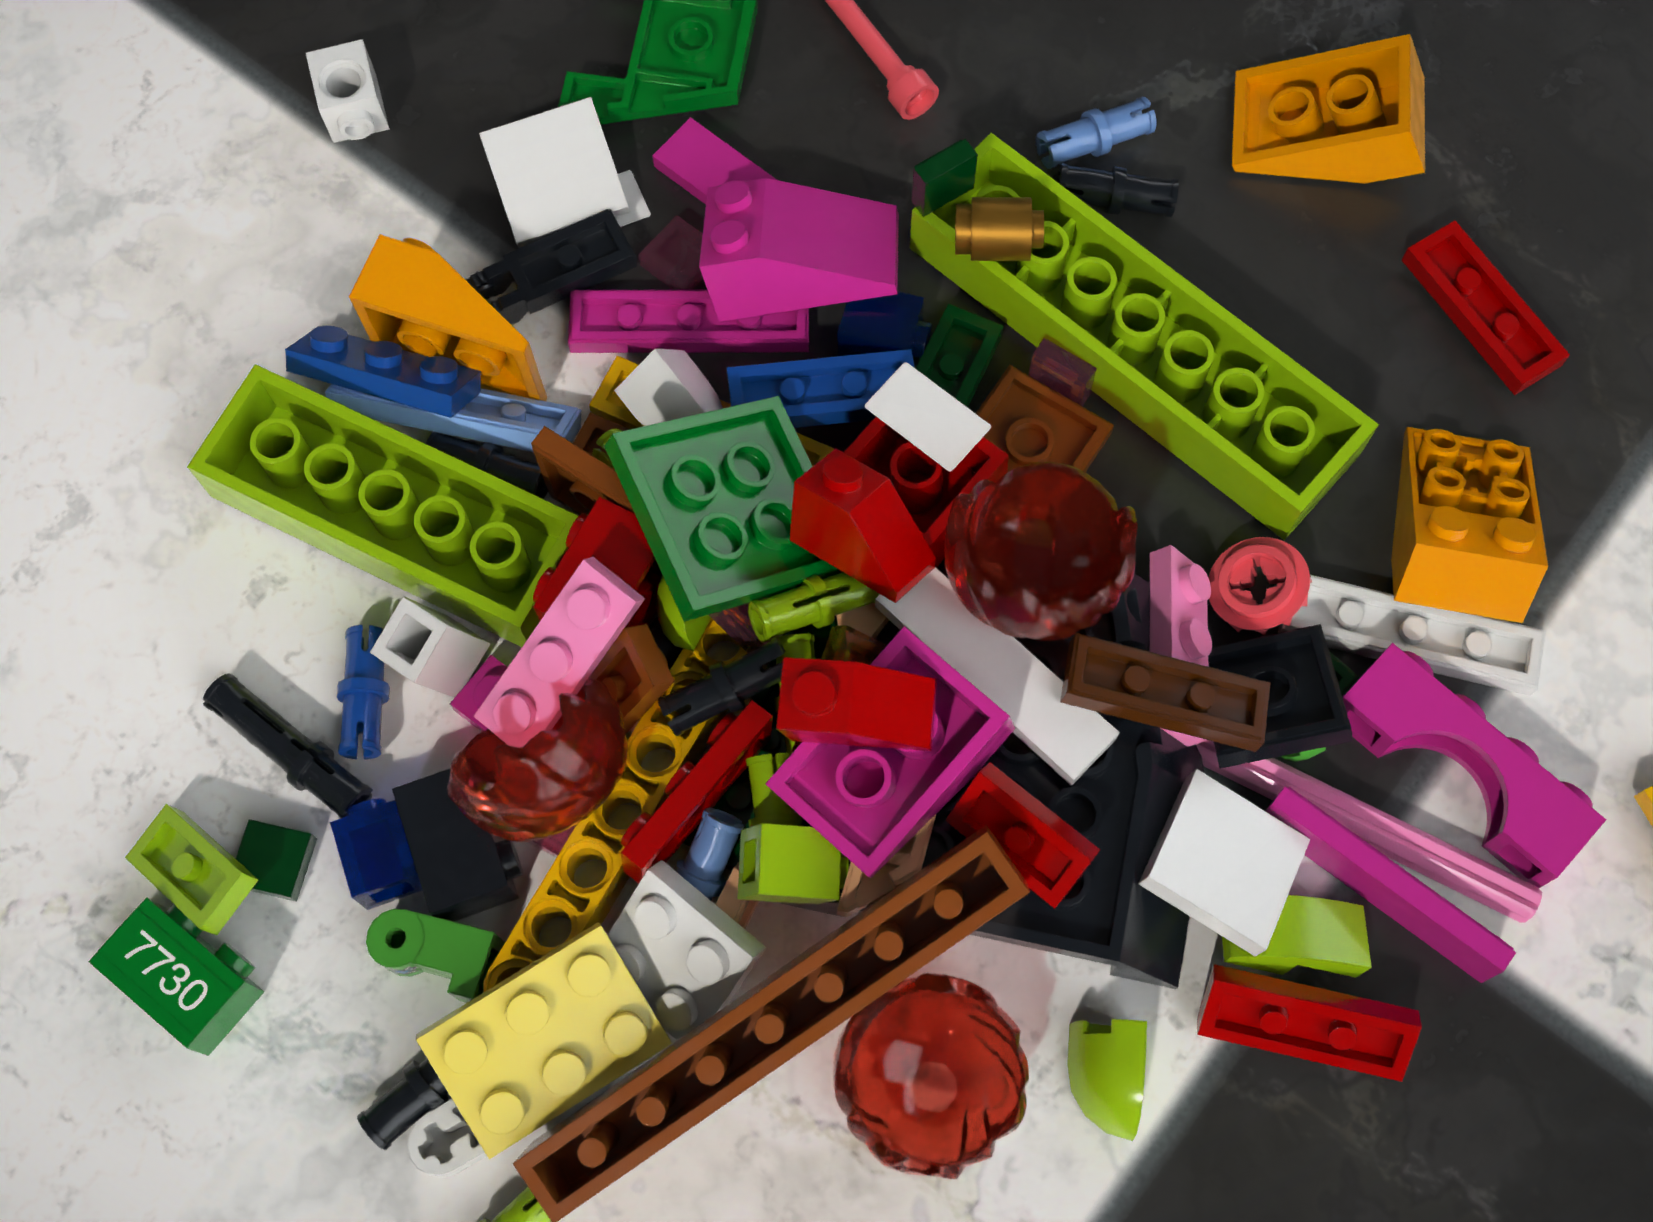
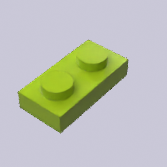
M165 804L125 857L199 929L214 935L219 934L258 882V879L188 815L168 804Z

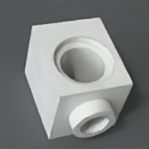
M363 39L306 53L318 109L333 143L348 139L359 140L373 133L389 130L377 76Z

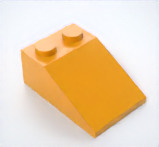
M1411 34L1235 71L1232 167L1234 171L1364 184L1425 173V77Z
M379 234L349 295L371 341H390L400 345L402 350L428 357L443 356L451 358L460 366L481 371L482 389L547 401V395L529 342L488 301L426 243L413 238H404L400 241Z

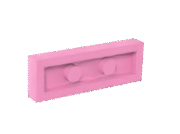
M1172 545L1150 552L1149 652L1209 667L1208 655L1212 651V640L1208 630L1207 600L1211 596L1210 581L1207 573L1200 565L1193 563ZM1161 728L1187 747L1208 741Z
M596 558L584 559L473 717L523 758L534 754L645 598Z

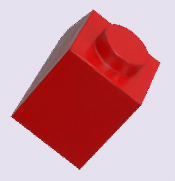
M835 448L794 481L790 541L894 603L898 602L935 568V555L888 477Z
M783 657L776 729L791 741L931 751L937 680L935 678L853 661Z

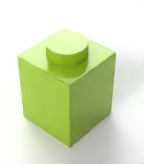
M760 823L741 830L738 899L814 905L839 900V889L844 887L849 870V860L815 828Z

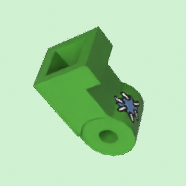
M391 909L381 913L373 920L367 931L366 938L369 954L375 962L399 976L412 977L426 972L451 979L447 993L465 1003L483 993V982L486 974L505 943L495 932L406 909Z

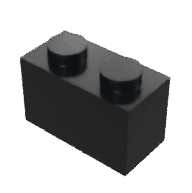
M466 762L392 789L428 910L432 916L455 922L519 898L513 879L522 876L523 870L512 839L509 837L500 840L494 817L502 815L504 812L491 777L481 780L471 764Z

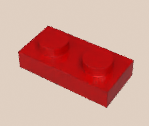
M991 762L979 771L945 820L966 838L987 825L1026 880L1028 888L1054 909L1065 898L1100 852L1097 846Z

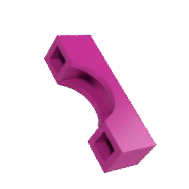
M1393 642L1343 696L1352 728V737L1377 758L1397 750L1422 748L1444 754L1464 767L1479 786L1486 805L1487 825L1482 847L1517 877L1538 888L1558 878L1607 820L1593 809L1592 801L1581 789L1571 783L1559 781L1539 764L1536 753L1528 745L1516 738L1506 737L1486 720L1484 711L1476 702L1462 694H1454L1434 677L1433 670L1425 660L1415 653L1402 651Z

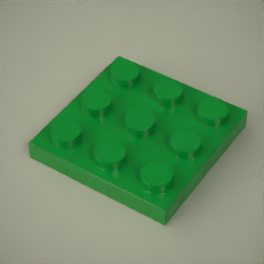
M779 396L612 433L604 445L684 622L798 588L802 585L804 579L813 575H818L821 579L842 573L839 569L790 541L794 481L813 466Z

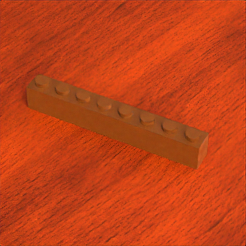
M983 826L534 1140L514 1161V1167L552 1222L559 1221L1030 893L1026 880L988 826Z

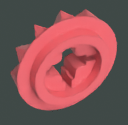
M1255 537L1240 541L1225 550L1213 564L1208 576L1211 585L1209 601L1218 618H1222L1237 632L1242 629L1255 630L1265 635L1269 628L1280 624L1290 626L1292 617L1302 606L1307 607L1308 592L1310 583H1312L1308 565L1301 553L1285 541L1270 537ZM1257 567H1261L1269 584H1277V586L1266 590V598L1263 599V604L1258 605L1257 601L1254 600L1251 591H1244L1245 588L1254 586V577L1258 576Z

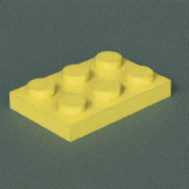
M600 922L587 928L416 1034L417 1043L489 1159L672 1044Z

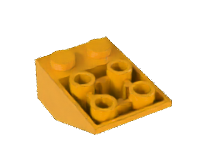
M1406 427L1391 557L1394 601L1523 623L1548 568L1530 447L1519 446L1502 439L1490 441L1455 435L1443 429L1425 430Z

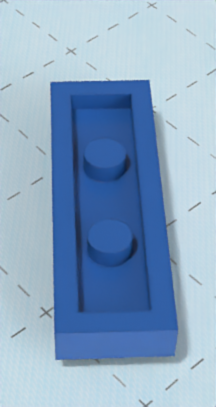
M318 326L285 349L287 372L449 418L456 415L477 397L481 391V371L460 366L455 360L448 357H428L402 350V347L394 342H374L348 335L346 330L336 326Z
M912 349L727 367L730 406L779 396L794 428L873 420L876 416L865 408V404L904 362L914 367Z

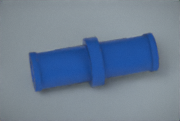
M363 625L352 626L345 632V639L347 640L344 679L338 682L336 696L343 703L338 753L350 759H357L358 736L363 733L362 748L364 749V760L377 758L382 752L380 745L382 705L389 700L390 686L384 681L385 663L370 653L383 631V628L369 625L368 649L365 651L364 637H362Z

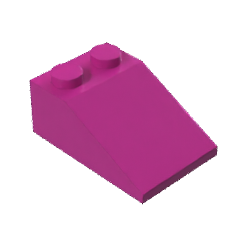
M770 178L749 181L735 180L720 186L708 187L699 268L719 322L897 295L899 232L897 206Z
M903 627L870 665L935 678L937 680L931 751L802 742L766 782V785L869 878H872L974 777L1015 730L1013 722L1006 712L906 627Z

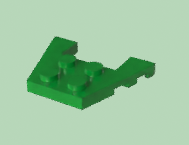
M644 0L627 77L623 79L567 71L558 107L591 97L600 124H608L738 105L758 11L757 0Z

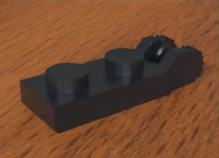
M607 209L503 255V260L470 275L471 277L466 279V281L484 299L504 293L514 282L517 290L499 297L496 301H491L490 303L513 325L519 322L528 311L530 314L570 297V293L573 290H586L633 269L638 264L636 255L612 211Z

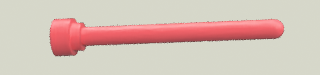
M825 0L888 80V100L900 116L905 120H911L928 111L939 95L938 87L923 69H915L912 65L906 66L854 0Z

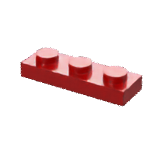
M1456 220L1412 245L1405 252L1401 261L1514 396L1560 368L1570 356L1567 350Z
M751 700L738 716L730 712L723 717L709 736L707 744L711 748L696 765L690 761L683 764L665 788L664 793L669 797L652 816L647 812L640 814L623 835L620 844L625 848L620 853L623 871L637 883H640L650 867L661 860L666 863L701 822V815L704 809L713 808L747 768L746 759L757 756L770 741L773 715Z
M1213 964L1197 1017V1035L1400 1082L1403 1081L1422 1029L1419 1010Z

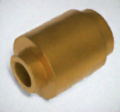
M972 197L971 204H956L955 254H970L971 261H1030L1031 248H1043L1044 210H1032V197Z

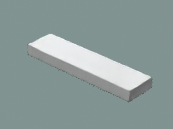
M936 567L898 602L894 603L881 594L875 599V607L900 630L906 627L1006 712L1015 727L1013 733L1071 786L1117 739L1120 732L1098 712L1060 703L1063 681Z
M1311 575L1312 583H1310L1307 607L1302 606L1292 617L1290 626L1279 625L1278 633L1321 624L1328 648L1373 659H1378L1393 642L1402 651H1409L1420 656L1429 664L1433 673L1531 696L1538 690L1546 630L1501 619L1394 601V595L1314 575Z

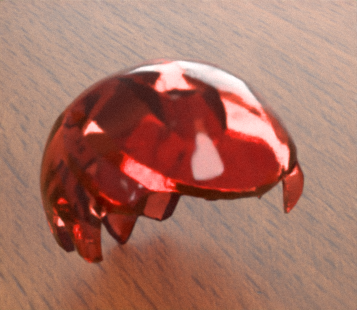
M1029 463L1014 468L995 483L987 479L981 480L973 487L969 494L960 493L956 496L949 513L944 542L945 568L949 582L958 600L971 614L984 624L1006 635L1040 641L1068 638L1079 629L1095 626L1104 614L1113 611L1119 604L1121 594L1130 586L1136 564V536L1138 530L1136 512L1130 506L1122 507L1118 511L1115 499L1099 481L1082 470L1063 463Z
M587 678L588 683L582 686L577 695L561 693L559 699L562 716L551 731L539 732L523 748L507 745L489 729L477 734L463 750L455 754L451 762L450 780L447 786L450 799L470 821L492 835L516 842H528L555 836L588 818L608 799L624 772L628 758V741L623 714L603 682Z
M929 972L918 977L906 978L850 1017L839 1035L833 1058V1087L838 1105L842 1112L847 1115V1126L857 1140L867 1145L872 1155L888 1169L906 1174L958 1179L966 1166L990 1159L994 1154L996 1141L1017 1130L1026 1111L1027 1097L1025 1087L1029 1082V1068L1026 1055L1019 1043L1021 1030L1018 1025L998 1006L996 999L988 990L971 981L947 974Z

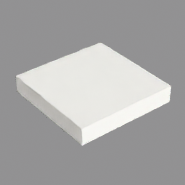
M591 97L479 133L519 248L607 209L612 211L614 217L630 212Z
M1195 769L1184 780L1138 884L1248 953L1257 956L1268 948L1310 839L1205 773Z

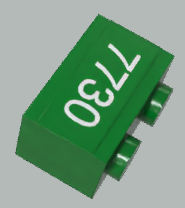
M146 897L88 962L183 1046L209 1056L264 993L259 986L248 978L256 967L225 942L218 950L214 949L199 936L203 930L199 929L174 904L167 909Z

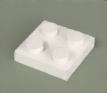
M663 860L646 871L608 933V937L662 1027L676 1040L685 1036L729 1004L766 949L761 942Z

